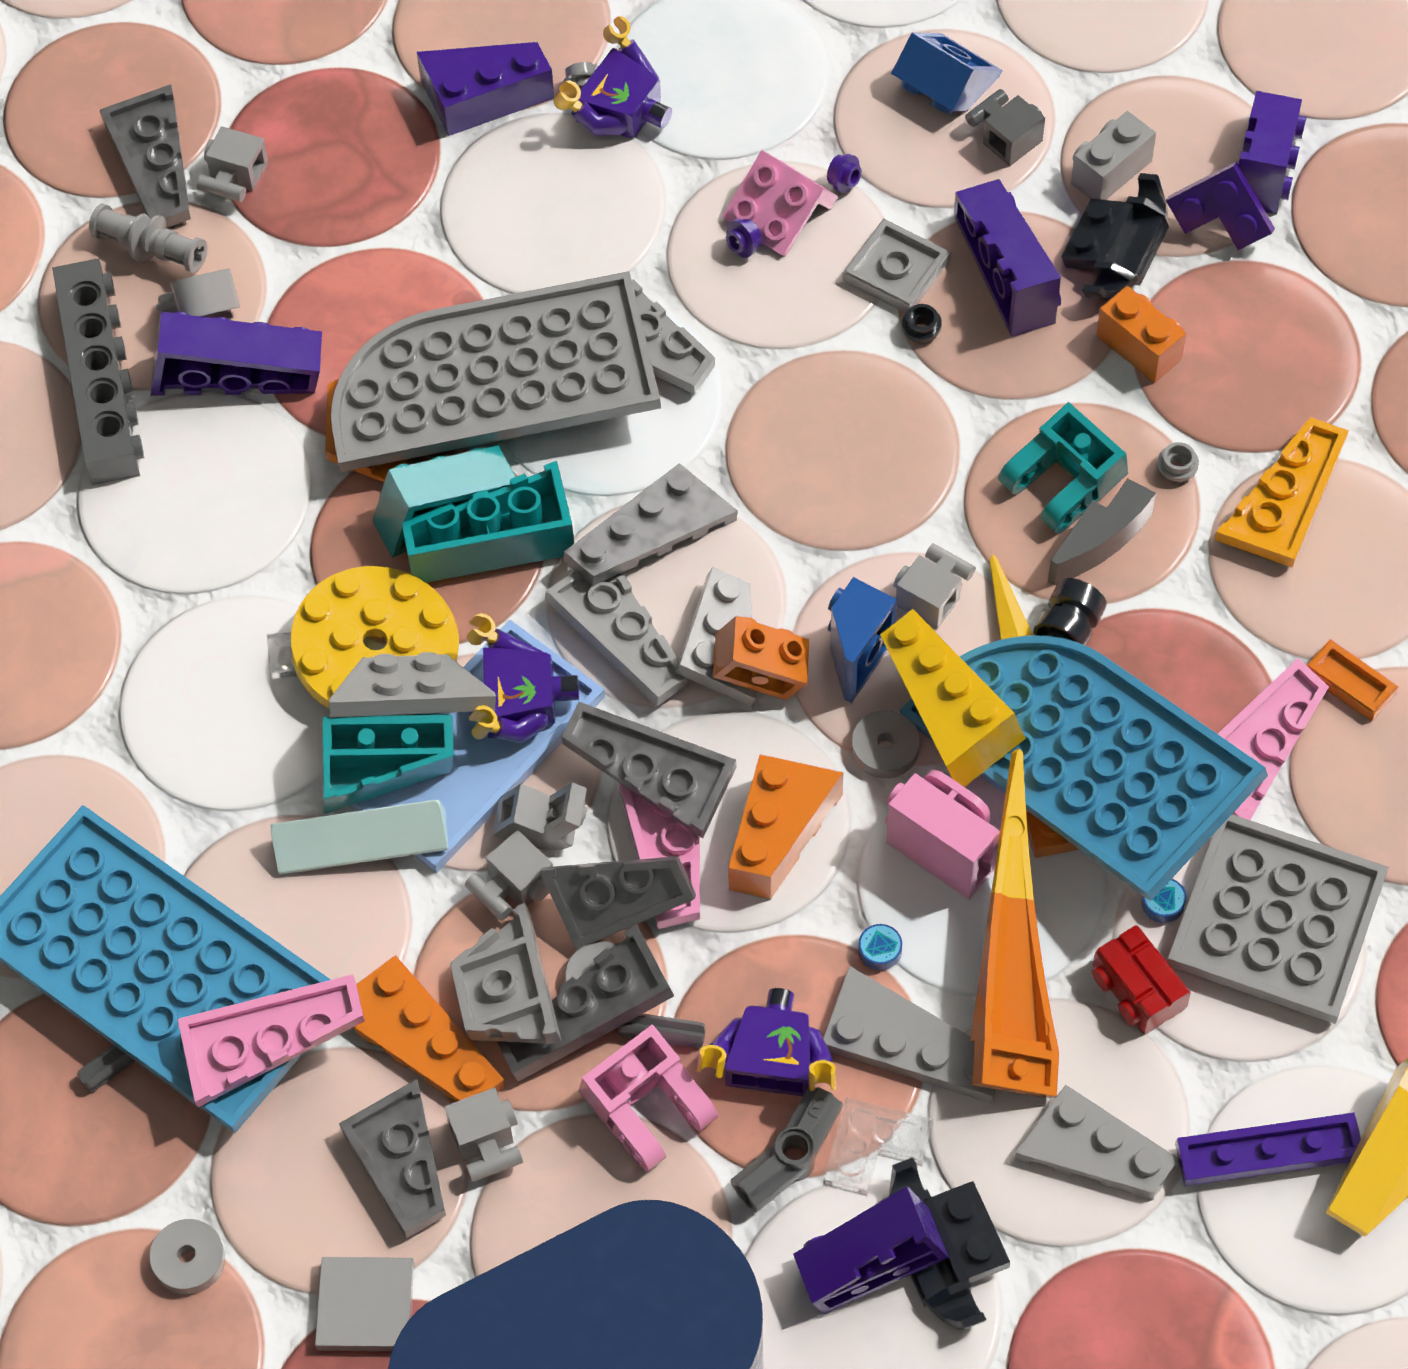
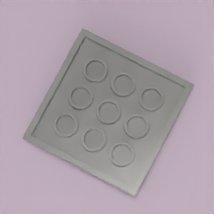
M1232 814L1212 836L1167 963L1170 967L1336 1024L1389 867Z

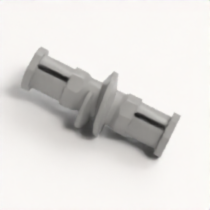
M103 203L98 205L91 214L89 220L91 236L98 239L106 237L128 247L131 257L138 262H146L155 255L156 258L161 260L173 261L184 265L186 271L192 273L199 271L205 262L208 249L206 241L197 237L192 240L179 235L176 231L167 229L166 220L163 216L156 215L151 220L145 213L136 217L131 215L125 216L114 212L111 206Z

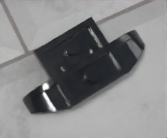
M1140 173L1137 178L1139 184L1138 196H1128L1126 202L1090 199L1061 256L1066 268L1093 270L1096 272L1097 279L1094 285H1084L1081 290L1085 297L1112 299L1127 285L1130 288L1133 285H1141L1169 228L1167 222L1168 208L1157 174Z
M914 1157L893 1164L889 1196L908 1186L930 1209L949 1258L910 1275L923 1306H927L940 1320L959 1330H965L985 1322L987 1319L984 1313L977 1307L971 1294L972 1286L970 1283L1010 1268V1260L974 1181L931 1197L928 1189L924 1190Z

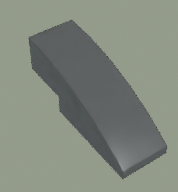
M1127 478L1107 508L1092 500L1051 559L1048 582L1057 585L1063 578H1075L1098 566L1118 552L1141 530L1152 516L1156 493Z

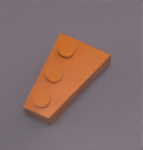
M759 755L728 866L729 890L771 899L800 858L801 851L810 838L817 834L821 828L822 821L833 805L836 806L843 796L844 772Z

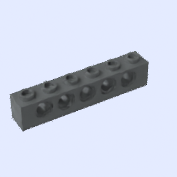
M99 258L52 267L84 460L91 483L95 485L140 476L138 459L145 457L140 434L133 436L132 426L139 425L134 401L127 402L126 393L133 392L128 369L121 370L120 361L127 360L122 336L116 337L114 331L116 328H121L117 305H110L109 297L116 296L111 272L103 273Z

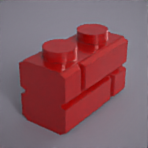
M1138 925L1126 930L1118 938L1110 940L1095 951L1092 964L1093 969L1091 970L1092 976L1104 992L1111 990L1119 1000L1118 1009L1120 1014L1130 1026L1137 1024L1144 1034H1148L1166 1020H1170L1184 1011L1188 1006L1191 992Z

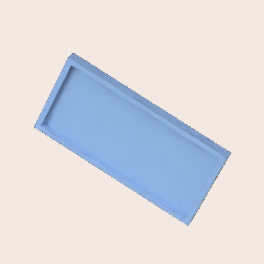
M511 620L500 630L550 654L554 676L578 675L579 700L556 701L555 724L546 727L523 743L488 738V735L483 739L474 738L471 730L479 722L469 720L468 717L472 712L416 714L452 715L454 752L452 771L350 805L356 811L429 800H440L446 813L449 850L414 855L436 873L497 811L500 796L519 784H523L562 743L561 736L578 702L596 707L605 698L604 688ZM487 643L463 667L483 684V648L488 647Z

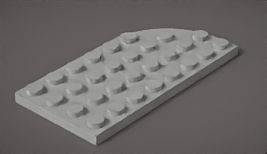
M630 271L434 309L404 318L377 333L355 353L346 365L334 392L331 422L340 472L661 409L660 396Z

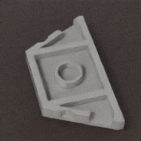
M423 652L414 656L379 654L375 657H362L329 699V717L473 712L475 708L482 705L488 706L495 711L496 695L495 692L447 654L438 655L433 652Z
M523 903L512 910L516 917L497 932L491 928L479 938L475 946L466 949L450 963L464 1028L470 1040L549 1044L562 1042L531 915L527 906Z

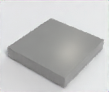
M883 218L844 270L842 281L906 313L924 297L950 261L951 252Z
M322 1257L315 1342L317 1351H392L401 1330L412 1314L414 1259Z

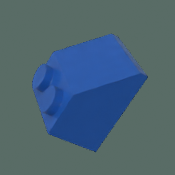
M911 32L891 74L902 80L900 84L902 88L916 95H921V93L933 99L931 102L933 107L944 113L951 114L952 111H968L1000 77L1003 70L942 33Z
M852 577L845 589L838 588L828 606V610L831 611V620L828 625V631L831 632L830 651L844 700L851 704L888 651L880 634L896 622L897 599L855 577Z

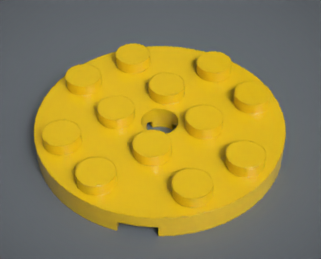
M356 567L338 572L317 584L303 599L292 624L291 658L295 672L312 697L328 709L329 699L362 657H375L379 654L414 656L423 652H433L438 655L447 654L456 662L458 658L459 634L457 624L444 599L421 579L404 571L389 567ZM366 636L384 637L386 646L381 650L374 651L367 648L363 642ZM381 715V716H401V715Z

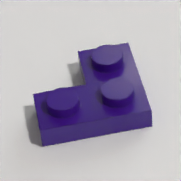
M1237 161L1169 195L1166 199L1169 208L1185 234L1219 217L1237 250L1271 235L1275 230Z

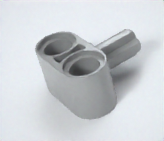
M230 268L170 282L173 291L160 295L158 297V304H156L157 311L168 313L184 312L192 316L201 317L240 307Z

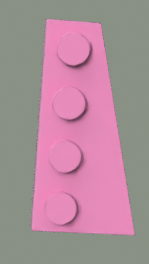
M618 782L638 859L679 856L697 895L692 901L654 916L657 928L662 929L699 920L700 837Z

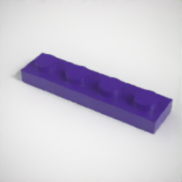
M1355 1112L1179 1137L1176 1139L1175 1147L1185 1187L1350 1163L1361 1140Z

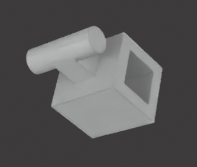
M221 126L214 140L210 139L204 151V160L207 162L210 177L201 174L197 181V189L242 202L245 198L246 189L254 191L268 164L264 138Z
M932 543L926 551L925 558L918 555L910 567L907 565L903 566L897 574L893 584L896 588L897 607L906 612L914 609L927 624L938 629L960 599L961 579L969 581L976 570V566Z
M517 830L486 856L488 875L492 880L486 883L478 874H473L466 880L464 885L502 921L512 912V907L503 900L506 896L509 895L518 905L525 903L528 906L533 901H541L549 894L539 871L542 867H552L553 863Z
M495 1087L444 1106L448 1125L463 1162L480 1155L482 1157L481 1160L466 1165L472 1182L523 1163L517 1146L502 1152L499 1150V1148L514 1143L511 1127L518 1125L510 1101L507 1099L501 1102Z

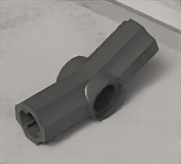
M808 1086L786 1129L777 1136L775 1144L730 1180L731 1186L736 1191L738 1197L748 1208L753 1209L755 1212L759 1211L794 1181L803 1180L812 1173L815 1159L843 1107V1103L831 1092L820 1087L815 1088V1091H810ZM790 1148H799L806 1155L800 1160H791L784 1153Z

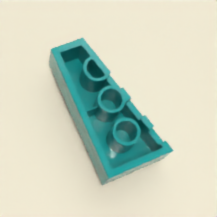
M557 460L544 465V471L530 477H527L524 473L510 479V485L490 493L487 489L472 494L470 501L456 507L450 503L402 523L411 575L425 583L563 557L564 551L574 544L572 520Z

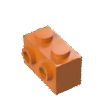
M1128 285L1100 308L1096 336L1153 383L1157 382L1182 360L1187 334L1176 320L1167 318L1154 307L1149 298L1138 294Z
M735 616L715 633L713 678L787 700L807 684L810 639L795 635L787 629H776L757 623L755 619L750 617Z

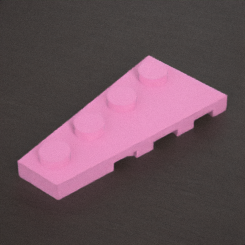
M1299 658L1218 733L1225 740L1265 766L1268 777L1239 806L1233 815L1251 820L1261 800L1329 688Z
M354 975L179 1018L178 1023L194 1101L197 1107L364 1022Z

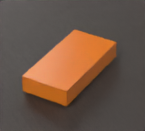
M1331 639L1306 665L1329 686L1328 692L1371 722L1397 694L1399 688L1395 683Z

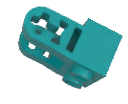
M1069 401L1039 428L1040 433L1003 466L998 475V480L1013 494H1018L1025 490L1056 462L1075 478L1042 511L1041 520L1055 533L1065 531L1082 516L1092 500L1098 502L1128 475L1126 452Z

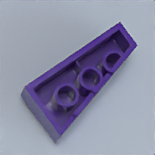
M1000 179L955 192L954 217L1010 336L1013 337L1055 324L1057 307L1061 306L1059 292L1061 276L1017 208L1012 193L1007 192Z
M161 312L153 359L150 396H165V389H184V395H201V388H222L225 391V395H241V392L247 391L249 388H259L262 394L315 393L320 374L322 331L309 330L305 327L273 326L265 322L233 321L224 317L192 316L184 312Z

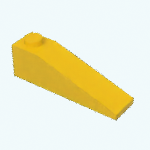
M1408 1058L1394 1070L1325 1212L1364 1237L1408 1198Z

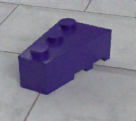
M538 42L417 52L421 83L448 136L554 99L552 69Z
M1256 91L1238 165L1265 212L1277 214L1280 199L1288 200L1293 177L1286 176L1287 168L1295 170L1300 149L1299 146L1293 145L1294 138L1302 139L1307 116L1299 115L1302 99Z
M908 1186L827 1234L808 1240L802 1249L793 1253L812 1305L824 1314L949 1258L930 1209Z

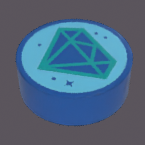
M1171 879L1151 901L1142 896V909L1150 919L1156 922H1172L1178 919L1184 911L1186 892L1178 881Z
M875 924L869 926L862 932L859 938L858 952L862 962L875 970H886L898 963L902 955V938L898 931L889 925Z

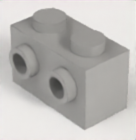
M1128 110L1117 120L1112 119L1108 121L1098 136L1090 142L1082 143L1074 152L1071 184L1090 199L1107 200L1152 162L1156 132Z

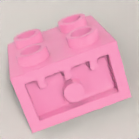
M761 150L723 213V218L728 222L735 219H750L759 228L762 243L780 255L786 256L818 203L831 209L838 196L778 158Z

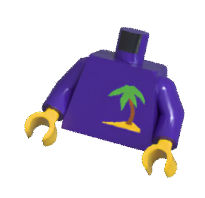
M617 16L613 23L618 28L620 34L616 33L611 25H607L603 30V37L608 43H618L620 46L619 50L615 48L610 50L581 90L575 82L565 81L559 87L561 92L554 97L553 102L554 106L559 110L570 108L572 110L571 115L576 119V122L581 123L595 136L620 135L633 138L636 137L646 122L661 129L665 128L671 119L672 108L660 103L661 85L659 76L635 40L628 39L627 35L631 29L629 21L623 16Z
M477 614L469 621L472 626H476L479 630L472 629L467 634L468 642L476 646L481 645L484 641L487 642L488 647L483 648L484 684L495 692L496 695L495 711L488 706L482 705L475 708L468 717L470 721L479 722L471 730L474 738L483 739L488 735V738L523 743L546 727L555 724L556 701L579 700L578 675L554 676L550 654L500 629H495L493 619L487 614Z
M770 989L768 991L766 1007L747 1006L742 1018L733 1019L712 1041L711 1045H706L700 1049L697 1072H701L705 1067H711L716 1069L715 1077L722 1078L725 1066V1086L802 1097L808 1086L810 1091H815V1085L818 1083H827L831 1086V1090H836V1067L832 1063L831 1053L820 1031L809 1026V1015L803 1012L792 1011L794 993L787 989Z

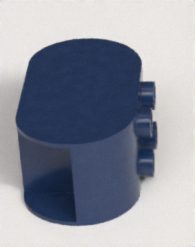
M662 1200L631 1201L610 1208L427 1302L415 1312L401 1330L394 1344L388 1369H763L762 1300L756 1277L749 1262L735 1242L718 1225L702 1214L673 1202Z

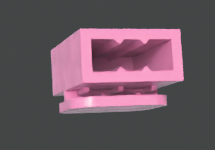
M934 769L930 770L924 779L914 773L905 785L903 783L897 784L887 798L888 815L885 820V824H887L886 843L970 900L995 870L1000 831L989 824L990 810L988 806L978 796L949 776Z

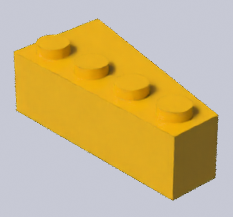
M914 609L880 634L954 781L963 787L967 786L1026 739L1015 713Z

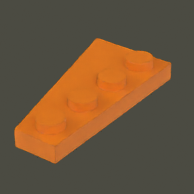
M396 955L356 984L365 1021L352 1029L368 1043H374L390 1054L394 1061L405 1068L409 1067L422 1076L426 1083L443 1095L457 1102L494 1087L497 1092L505 1087V1081Z

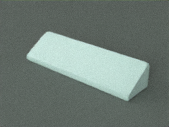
M429 800L271 824V836L280 875L449 850L446 813L440 800Z

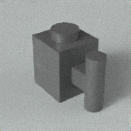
M998 89L965 115V119L971 127H975L985 120L983 144L1009 166L1013 165L1043 141L1045 117L1040 109L1033 104H1029L1019 95L1009 101L1008 95L1002 89Z

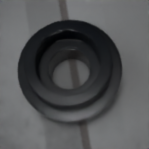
M928 304L914 305L903 316L902 330L909 339L915 342H929L935 339L941 332V317ZM918 324H925V325H927V326H925V327H920V326H917V325H918Z

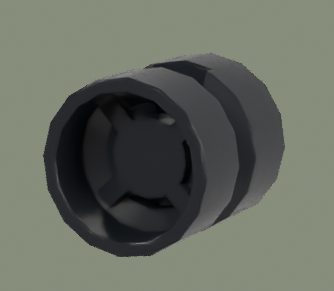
M1063 578L1058 582L1049 598L1048 606L1050 609H1043L1034 626L1033 633L1035 636L1064 638L1086 646L1092 636V629L1098 625L1107 607V601L1104 595L1091 584L1080 579Z

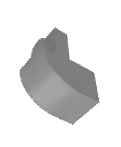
M571 782L554 794L548 795L526 785L519 784L500 796L492 835L506 840L519 830L537 849L562 850L573 846L575 830L582 825L586 817L587 808L584 805L587 788Z

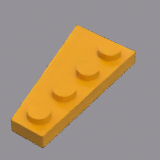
M1310 417L1283 449L1275 464L1268 468L1260 477L1258 484L1252 492L1245 496L1237 505L1235 512L1227 522L1224 521L1219 527L1214 540L1293 568L1344 447L1349 430Z

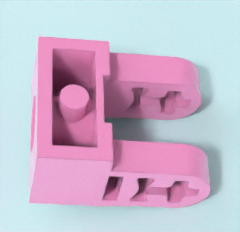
M653 1024L581 1078L578 1089L634 1161L646 1172L666 1158L665 1152L657 1139L630 1107L647 1093L659 1086L686 1120L698 1131H701L718 1118V1113L713 1103L682 1066L678 1055Z

